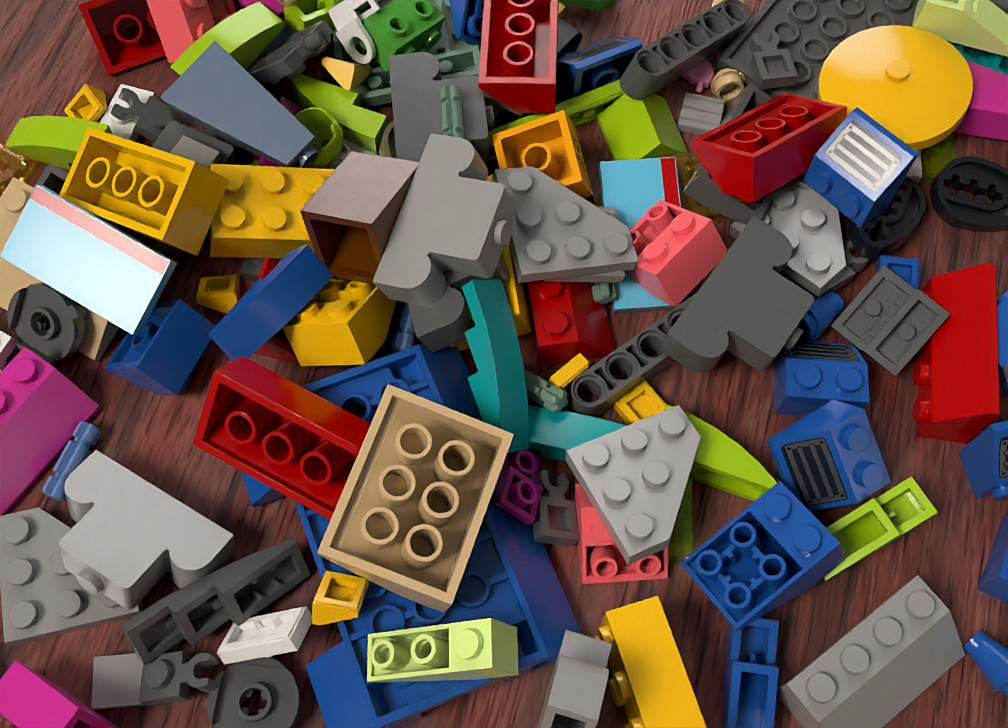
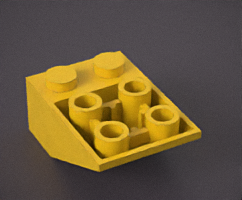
M332 276L320 291L283 327V331L300 366L363 365L368 363L385 342L397 300L389 299L376 285Z

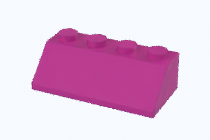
M26 347L0 372V516L7 515L62 454L68 441L75 439L72 434L78 423L81 421L89 423L102 409L56 368Z

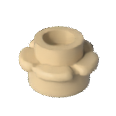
M730 68L720 70L710 82L711 92L716 94L717 99L725 100V102L733 101L744 90V74Z

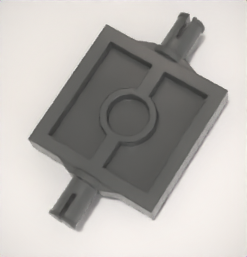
M324 19L280 39L265 54H260L246 71L263 85L265 89L277 84L284 76L287 80H291L306 68L303 64L306 59L309 60L317 56L325 49V46L329 45L328 43L331 42L330 35L333 31Z

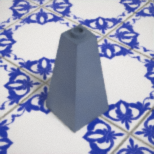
M216 41L160 96L191 124L281 167L308 168L316 161L319 156L318 151L323 147L303 124Z

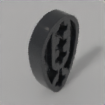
M964 156L952 160L936 174L930 187V199L935 212L943 221L955 228L975 232L1008 230V169L979 157ZM948 181L952 183V189L957 191L953 195L949 194V188L944 186ZM966 186L970 188V194L976 195L971 200L968 199V193L962 191ZM984 191L988 192L987 197L993 200L990 204H986V197L980 195Z
M907 176L905 177L885 216L878 214L861 228L846 217L849 237L854 250L859 255L867 259H878L880 255H887L895 251L913 233L926 210V198L921 188ZM872 232L877 234L875 242L870 240Z

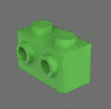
M394 0L367 17L363 23L375 44L376 53L374 60L388 73V56L415 53L423 48L426 50L431 49L441 38L442 34L439 31L445 16L429 0ZM358 38L357 43L367 52L364 42Z

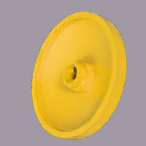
M900 25L870 28L845 39L832 50L825 60L818 84V100L847 106V116L853 109L858 107L915 151L937 144L960 125L967 113L973 92V79L970 68L962 54L951 43L929 31Z

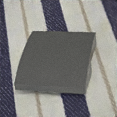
M883 265L830 327L885 370L896 376L948 318L950 313L918 288L915 290Z

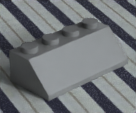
M917 575L898 588L777 689V696L803 728H882L965 656L951 612Z

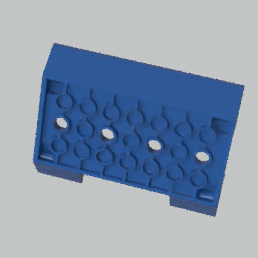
M418 344L302 386L304 389L344 410L351 404H362L366 407L367 411L361 419L370 424L387 384L483 422L468 381L470 374L458 347H445L432 353L425 345ZM241 471L253 508L285 496ZM492 493L454 601L445 613L399 596L370 581L358 618L337 622L343 641L307 664L306 668L326 728H399L422 718L420 713L503 678L506 683L556 662L565 631L582 633L543 543L534 542L533 525L525 524L497 506ZM294 501L321 579L325 571L361 577L317 555L330 520ZM493 618L517 627L519 675L478 680L367 682L368 634Z

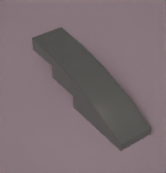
M291 539L246 556L207 574L162 598L122 623L120 627L138 659L144 665H147L182 639H186L193 646L229 619L236 625H241L311 574L297 542Z

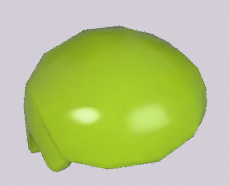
M310 107L298 112L294 117L323 146L318 151L319 156L316 161L308 168H320L330 163L342 150L344 134L340 125L329 111L324 108Z

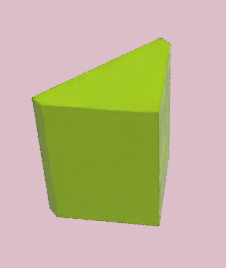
M624 93L598 114L597 120L613 161L675 157L676 163L688 161L690 158L665 98L659 95L652 94L645 99L636 100Z

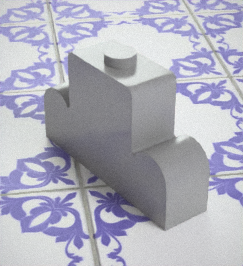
M432 133L429 136L372 281L389 299L421 306L435 303L446 290L447 282L443 274L444 271L491 278L495 272L503 247L507 246L510 242L512 223L517 212V205L503 184L487 181V167L473 145L466 139Z
M95 450L65 480L64 491L71 518L76 524L59 540L58 545L64 568L75 575L79 584L92 594L101 592L124 608L133 609L166 572L171 571L174 583L181 589L207 574L227 566L235 557L234 535L98 450Z
M569 630L565 631L537 728H596L609 675V669H606L611 643Z

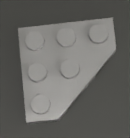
M533 166L497 169L494 171L493 182L503 184L517 205L509 246L519 283L635 269L639 261L628 226Z
M805 173L787 182L783 187L776 189L762 221L784 234L792 245V255L782 272L817 297H820L828 286L844 274L846 260L839 210L803 181ZM735 221L730 225L729 235L737 239L747 224Z
M679 405L566 450V462L628 565L668 548L701 438Z
M39 507L0 516V591L5 644L15 646L132 618L143 611L142 600L135 608L126 609L101 592L92 594L84 589L77 581L76 576L64 568L58 545L59 540L71 528Z

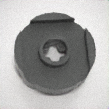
M44 282L31 284L13 295L8 306L7 321L9 329H16L20 340L15 341L20 351L26 347L47 363L74 356L82 345L85 336V321L88 317L86 307ZM44 315L50 320L51 328L49 330H46V322L42 320Z
M262 657L236 662L225 672L222 671L214 680L218 682V688L209 692L207 700V713L214 728L295 727L301 712V691L296 677L274 658ZM260 690L262 691V699L267 701L265 709H260L256 716H250V709L243 706L244 699L252 698L254 691Z

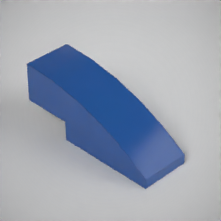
M308 244L291 250L267 277L254 283L208 335L232 361L242 356L248 358L282 329L320 291L333 274Z
M759 618L738 631L729 621L727 622L722 728H774L779 667H775L779 621Z

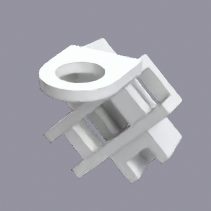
M344 0L328 11L337 29L336 36L352 59L361 64L369 63L375 57V44L362 22L381 9L378 4L380 0ZM369 2L371 8L360 15L357 9ZM354 37H358L364 42L367 49L366 55L360 54L355 49L353 44Z

